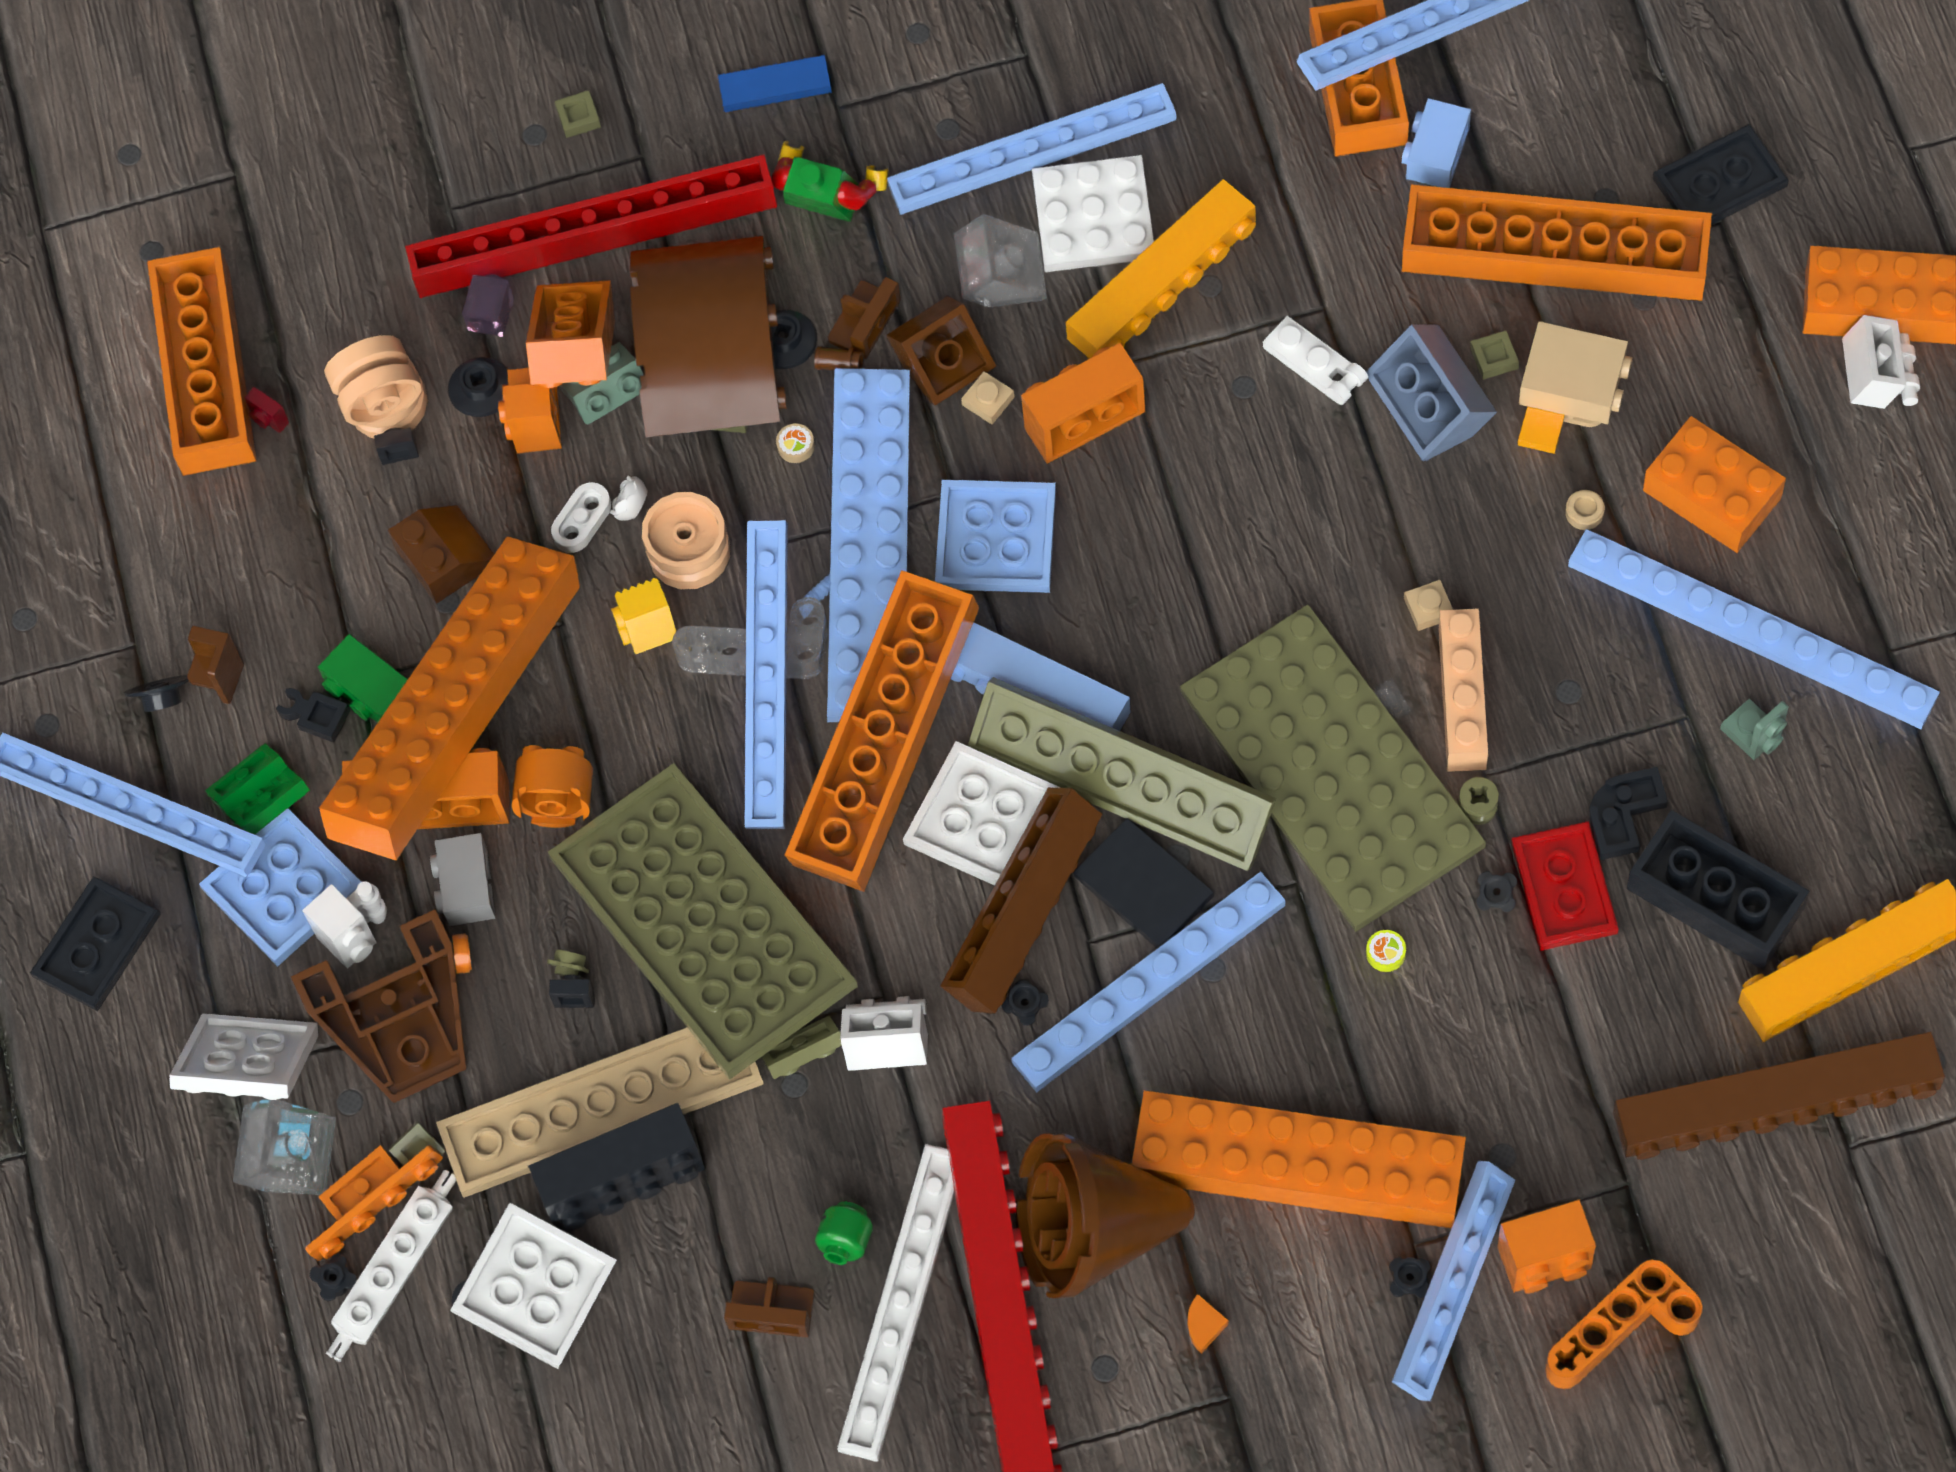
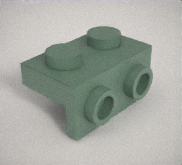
M618 342L611 346L607 380H601L594 385H581L578 382L563 383L559 387L575 405L582 421L588 425L640 394L639 389H642L640 376H643V372L640 366L636 365V359Z

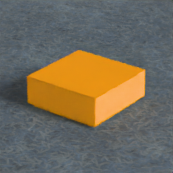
M1527 407L1518 439V446L1555 454L1564 422V415Z

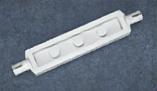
M443 1170L432 1189L417 1187L331 1320L332 1326L339 1334L329 1350L326 1351L328 1356L331 1358L334 1356V1360L341 1362L352 1342L363 1345L367 1344L453 1210V1206L445 1197L457 1181L454 1174L450 1176L449 1171Z

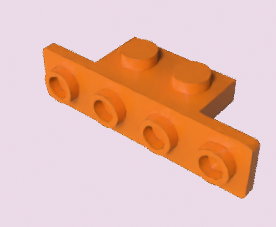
M380 1145L318 1196L337 1221L305 1247L307 1253L320 1261L323 1258L329 1259L332 1255L340 1252L344 1247L343 1242L354 1232L361 1233L374 1223L376 1219L374 1216L386 1206L392 1207L399 1203L406 1196V1189L417 1180L423 1181L429 1178L437 1170V1164L443 1159L441 1154L429 1145L400 1168L386 1149Z

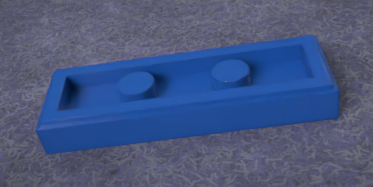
M825 55L718 75L724 112L832 92Z

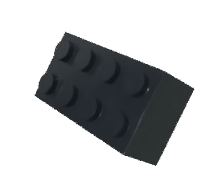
M1673 810L1670 811L1631 869L1627 884V890L1762 970H1765L1805 909L1810 892L1808 889Z
M679 1103L670 1105L528 1165L554 1227L560 1230L564 1229V1231L576 1230L585 1225L587 1219L602 1214L606 1216L620 1211L625 1203L636 1198L640 1200L652 1198L661 1192L662 1187L674 1182L677 1184L687 1183L698 1176V1172L705 1170Z

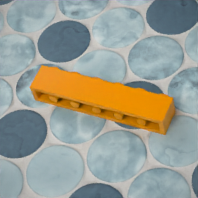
M1221 180L1066 321L1067 340L1089 359L1101 348H1111L1118 343H1121L1124 347L1125 343L1132 336H1138L1148 328L1151 319L1160 311H1167L1175 303L1177 295L1186 287L1191 288L1196 285L1203 276L1204 271L1212 263L1217 264L1221 262L1236 241L1239 239L1244 240L1252 233L1256 225L1255 205L1227 181Z
M1947 879L1938 885L1935 882L1927 883L1914 893L1915 897L1902 903L1900 900H1896L1885 906L1880 911V916L1870 921H1867L1866 918L1860 919L1846 929V934L1833 940L1832 937L1824 938L1811 948L1812 952L1801 958L1793 955L1782 961L1777 966V971L1767 976H1764L1762 973L1757 974L1747 980L1742 986L1743 989L1741 990L1738 1004L1762 1041L1765 1042L1955 940L1956 890Z

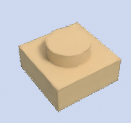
M983 372L961 400L962 406L990 424H993L1015 396L1014 390L986 372Z
M1441 580L1404 592V600L1418 631L1438 625L1440 610H1453Z

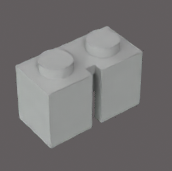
M477 833L435 840L436 854L430 855V864L433 877L439 878L440 890L434 891L437 913H444L449 926L496 919L492 886L488 884V880L491 879L488 851L482 834Z

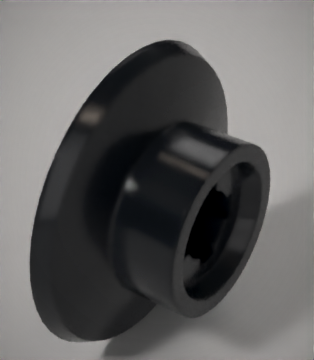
M778 310V326L771 327L775 368L790 369L803 364L811 357L817 345V331L812 321L802 313L793 310ZM778 333H788V337L784 339L779 337Z
M486 357L474 358L464 362L453 372L448 383V396L451 403L458 411L472 417H485L498 412V402L503 401L502 385L508 384L509 369L500 361ZM482 379L486 380L485 384L473 386L474 382L482 381Z
M187 675L169 677L133 687L123 693L126 697H140L144 712L156 711L181 703L178 687L189 682Z

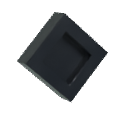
M391 428L383 434L374 435L376 450L382 465L419 457L417 444L411 428Z
M564 975L561 979H550L549 996L555 1008H594V990L589 979H584L579 975Z

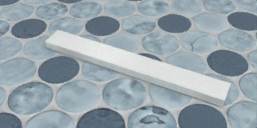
M925 1144L839 1441L838 1452L876 1462L879 1460L955 1194L948 1150L945 1148Z

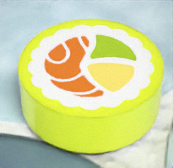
M1381 930L1374 933L1369 938L1366 946V957L1369 964L1382 972L1398 969L1406 957L1404 939L1398 933L1391 930Z

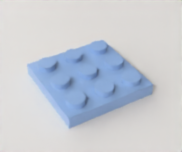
M942 480L935 582L957 590L1050 593L1056 484L1044 482Z
M286 809L255 834L263 838L267 845L248 877L219 866L199 883L201 889L277 967L315 934L302 910L331 884L347 898L357 889L358 884L361 883L289 809Z

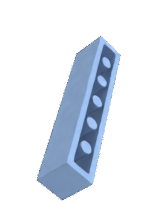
M974 622L951 677V680L956 682L964 680L975 685V688L983 695L988 681L995 677L1118 731L1121 730L1131 712L1130 698Z

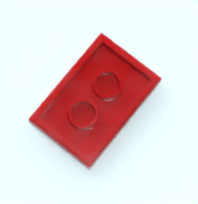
M1589 821L1512 838L1511 844L1540 951L1618 934L1617 921Z

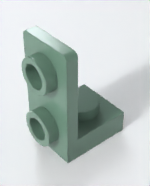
M1748 699L1721 723L1720 729L1748 756L1755 760L1763 752L1767 755L1772 753L1783 741L1782 732L1787 725L1786 716L1789 706L1784 701H1781L1766 714L1753 701Z

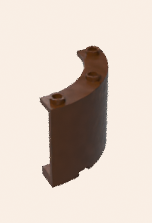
M763 236L631 251L630 275L633 287H630L636 365L644 366L645 375L640 376L642 389H639L645 437L780 422L781 409H787L785 387L777 386L771 327L778 326L776 305L769 304L768 270L774 269L772 247L764 246Z

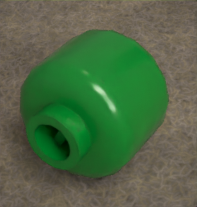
M839 1202L837 1205H833L824 1211L815 1237V1243L818 1249L824 1253V1258L827 1261L837 1265H844L847 1262L856 1261L864 1256L873 1230V1224L863 1207L852 1202Z

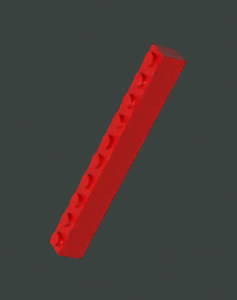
M760 155L406 245L405 249L419 298H424L777 207L765 155Z
M990 1100L942 1108V1121L1002 1472H1062L1061 1464L1053 1465L1051 1450L1058 1449L1054 1424L1046 1425L1044 1410L1051 1409L1047 1384L1040 1385L1037 1370L1044 1369L1041 1346H1033L1030 1333L1032 1330H1037L1033 1305L1026 1306L1024 1291H1030L1028 1271L1026 1266L1019 1267L1017 1252H1023V1243L1020 1227L1012 1228L1010 1214L1017 1213L1013 1189H1005L1003 1175H1010L1008 1156L1006 1151H999L997 1137L1003 1136L1001 1116L999 1112L992 1113Z

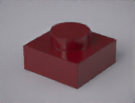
M253 387L244 397L251 411L249 413L250 418L260 427L266 429L270 426L281 433L289 424L283 406L257 388Z

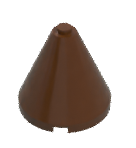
M1045 1133L1037 1136L1028 1146L1020 1166L1018 1176L1020 1178L1028 1177L1026 1198L1016 1199L1017 1228L1020 1227L1023 1243L1021 1255L1035 1287H1047L1050 1292H1046V1297L1049 1298L1076 1296L1186 1229L1194 1217V1202L1184 1189L1065 1133Z

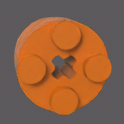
M529 745L523 748L522 756L517 759L512 796L513 812L520 818H522V813L531 816L532 824L550 828L575 825L576 818L582 815L583 820H585L590 813L593 767L584 758L585 752L581 748L574 746L563 749H544L540 746Z

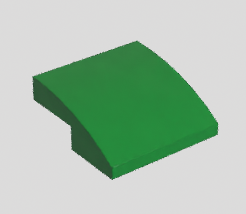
M266 743L205 790L212 801L239 829L254 835L310 791L303 779L294 773L285 764L280 755Z

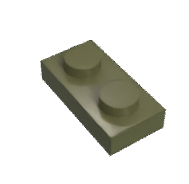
M827 1016L795 1032L761 1058L773 1079L780 1076H788L798 1071L800 1066L816 1058H824L831 1055L836 1048L842 1046L841 1033L830 1016Z

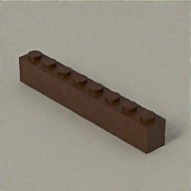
M1932 1032L1618 1099L1615 1100L1613 1116L1625 1158L1636 1156L1637 1159L1643 1160L1659 1155L1660 1150L1676 1147L1677 1151L1690 1150L1699 1146L1701 1141L1715 1139L1716 1142L1731 1141L1739 1137V1133L1755 1130L1757 1134L1768 1133L1776 1130L1779 1124L1794 1121L1795 1125H1805L1816 1121L1818 1116L1834 1113L1836 1117L1846 1116L1856 1112L1858 1107L1873 1104L1874 1108H1883L1895 1104L1897 1099L1913 1096V1099H1925L1935 1095L1937 1090H1940L1945 1075Z

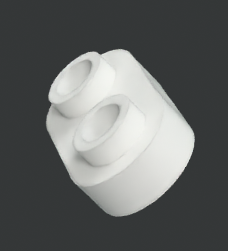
M585 483L574 491L551 527L554 543L561 551L567 553L579 552L593 538L611 510V500L605 487L598 483ZM590 503L599 504L597 508L592 510L586 508ZM569 533H578V536L574 539L566 538Z

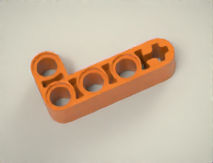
M1658 1260L1645 1261L1552 1347L1548 1354L1545 1369L1547 1379L1552 1385L1561 1389H1568L1577 1385L1651 1314L1671 1333L1680 1336L1690 1334L1699 1323L1702 1312L1701 1299L1665 1263ZM1648 1276L1657 1277L1663 1283V1287L1659 1290H1649L1643 1285L1642 1279ZM1620 1303L1627 1304L1633 1309L1634 1315L1628 1318L1619 1317L1613 1311V1306ZM1676 1305H1684L1692 1311L1693 1316L1689 1319H1679L1674 1316L1671 1309ZM1588 1331H1598L1604 1336L1605 1342L1601 1345H1590L1586 1342L1583 1335ZM1576 1349L1578 1355L1573 1360L1572 1370L1567 1367L1561 1371L1557 1369L1558 1361L1563 1364L1567 1363L1574 1356Z

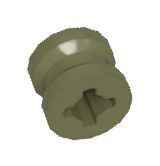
M1475 777L1466 781L1461 787L1459 807L1472 824H1486L1496 815L1499 797L1496 785L1486 778ZM1472 795H1474V796H1477V795H1480V796H1481V795H1482V797H1481V798H1478V797H1477V798H1473Z

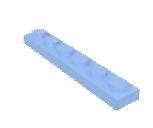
M1489 1161L1477 1162L1392 1380L1394 1384L1418 1400L1430 1401L1515 1183L1512 1177Z

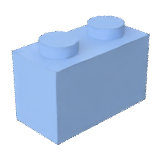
M1428 98L1424 112L1417 111L1412 127V132L1416 133L1413 143L1407 141L1403 151L1401 162L1407 164L1406 179L1435 187L1450 188L1470 129L1471 109Z

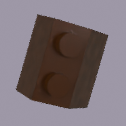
M949 296L886 335L903 368L910 370V377L934 406L978 379L983 372L987 373L996 367L963 303Z
M457 505L419 509L388 529L395 550L436 604L480 576L494 556L493 552Z

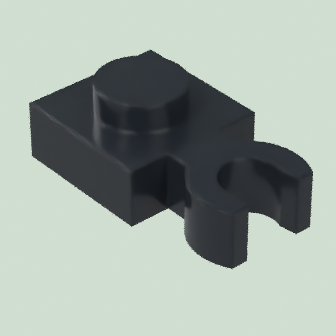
M286 688L285 694L287 698L296 702L291 708H284L278 705L276 710L279 716L288 721L299 718L297 722L299 730L334 743L350 712L348 704L313 691L308 701L303 698L298 690Z

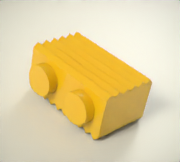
M652 578L651 582L646 580L644 585L638 583L637 587L631 586L629 590L624 589L622 593L616 592L615 599L618 606L611 608L623 645L631 643L635 655L678 639L670 608L658 579Z

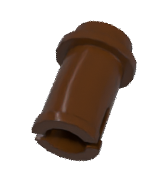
M818 346L814 358L816 370L835 371V368L862 369L864 363V354L862 351H857L856 347H850L849 350Z

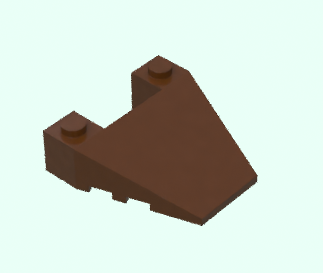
M435 909L399 926L416 963L354 992L344 995L328 960L291 976L307 1013L393 1103L466 1070L453 946Z

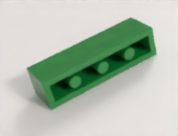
M350 634L318 666L324 679L322 686L337 699L341 696L345 697L351 702L350 708L365 721L372 718L377 723L408 680Z

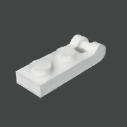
M1286 316L1263 341V348L1340 405H1343L1351 397L1350 391L1355 386L1360 387L1368 379L1366 371L1360 365L1349 362L1289 316ZM1337 373L1343 377L1340 381L1332 380Z

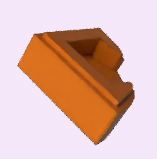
M1197 1295L1194 1298L1188 1312V1331L1193 1345L1202 1354L1229 1323L1223 1315L1202 1297Z

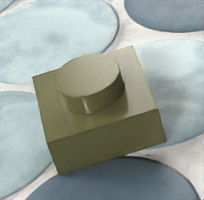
M589 90L554 101L566 138L601 128Z
M1507 331L1470 342V349L1482 380L1519 368V361Z
M418 1121L388 1148L403 1166L429 1145L441 1155L446 1151Z

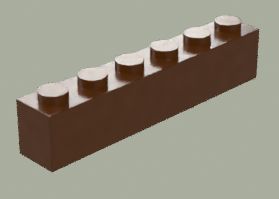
M1047 788L940 987L972 1012L995 1014L1004 1003L1010 985L1016 974L1023 968L1025 958L1031 946L1042 933L1045 920L1051 909L1058 903L1060 893L1069 876L1077 868L1078 859L1087 842L1092 839L1096 832V826L1102 813L1072 788Z

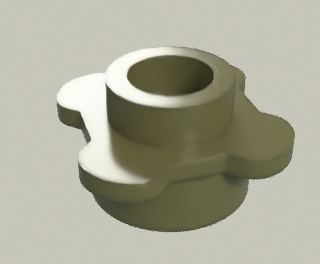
M556 949L554 959H547V964L556 967L554 974L561 976L578 975L579 972L589 974V969L584 967L587 956Z

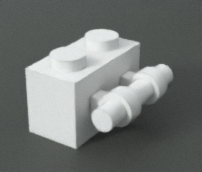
M1863 315L1842 338L1850 403L1885 409L1900 393L1902 394L1904 405L1912 406L1917 404V392L1920 389L1919 376L1914 374L1913 362L1916 360L1915 347L1910 345L1909 335L1906 333L1899 334L1897 320Z
M364 881L359 883L357 889L347 898L331 884L302 911L317 939L348 969L353 963L363 961L371 953L373 945L377 942L367 923L370 921L375 924L384 922L387 907L381 899L377 887Z
M909 996L897 997L896 1001L875 1003L874 999H863L861 1004L846 1005V1009H842L841 1043L847 1069L861 1070L927 1065L928 1033L924 1015L927 1014L926 999L910 1000Z

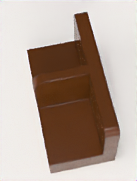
M884 277L880 286L877 287L866 281H860L852 296L843 295L841 298L842 313L828 335V342L845 350H849L850 347H856L857 351L863 352L864 359H867L901 301L898 282Z
M192 626L188 641L195 655L187 678L193 685L216 690L222 703L230 704L244 663L228 633Z
M768 1277L767 1283L735 1281L731 1303L726 1302L724 1319L728 1329L808 1338L815 1293L812 1288L777 1285L775 1277Z

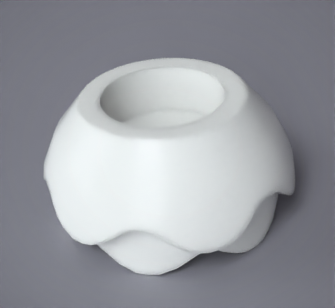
M627 476V480H624L620 485L619 495L612 501L613 510L610 513L620 521L636 518L644 504L648 491L642 480L638 477Z

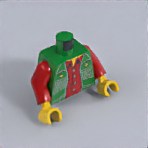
M784 141L778 163L771 178L773 186L783 191L785 204L851 222L855 210L862 208L876 191L886 190L888 169L878 171L875 170L874 165L867 166L865 180L858 184L842 169L803 159L804 146L793 148L788 145L789 141Z

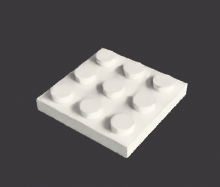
M1142 155L1032 169L1045 272L1132 262L1154 242Z
M956 741L903 838L904 845L995 885L1047 788L1060 787Z
M202 1013L169 1075L170 1089L185 1090L189 1093H224L228 1096H262L270 1100L288 1099L318 1038V1023Z
M509 1203L452 1306L451 1312L558 1369L611 1272L616 1259Z

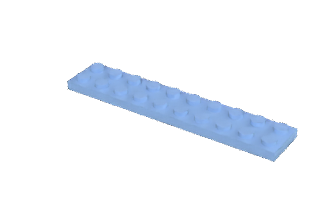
M835 368L827 722L840 721L901 570L907 572L910 370Z

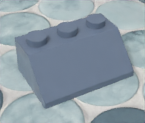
M1411 324L1366 371L1368 380L1422 461H1427L1473 437L1497 413L1439 325Z

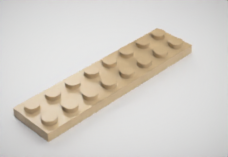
M684 1028L440 1120L436 1124L463 1198L531 1173L528 1165L675 1103H679L684 1115L764 1083L756 1062L729 1080L690 1030Z

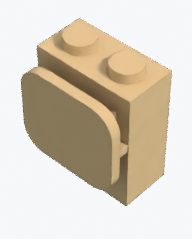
M1538 322L1521 384L1519 404L1564 415V422L1585 427H1595L1601 423L1608 425L1611 412H1619L1624 393V390L1618 389L1620 378L1628 379L1633 357L1626 356L1628 341Z

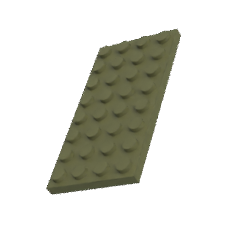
M1308 604L1180 686V692L1249 787L1276 798L1271 817L1355 932L1486 848L1485 840Z
M674 763L548 851L552 862L729 1080L858 987L855 978Z

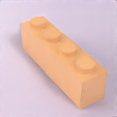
M1479 609L1440 610L1438 630L1447 772L1486 770L1488 742Z

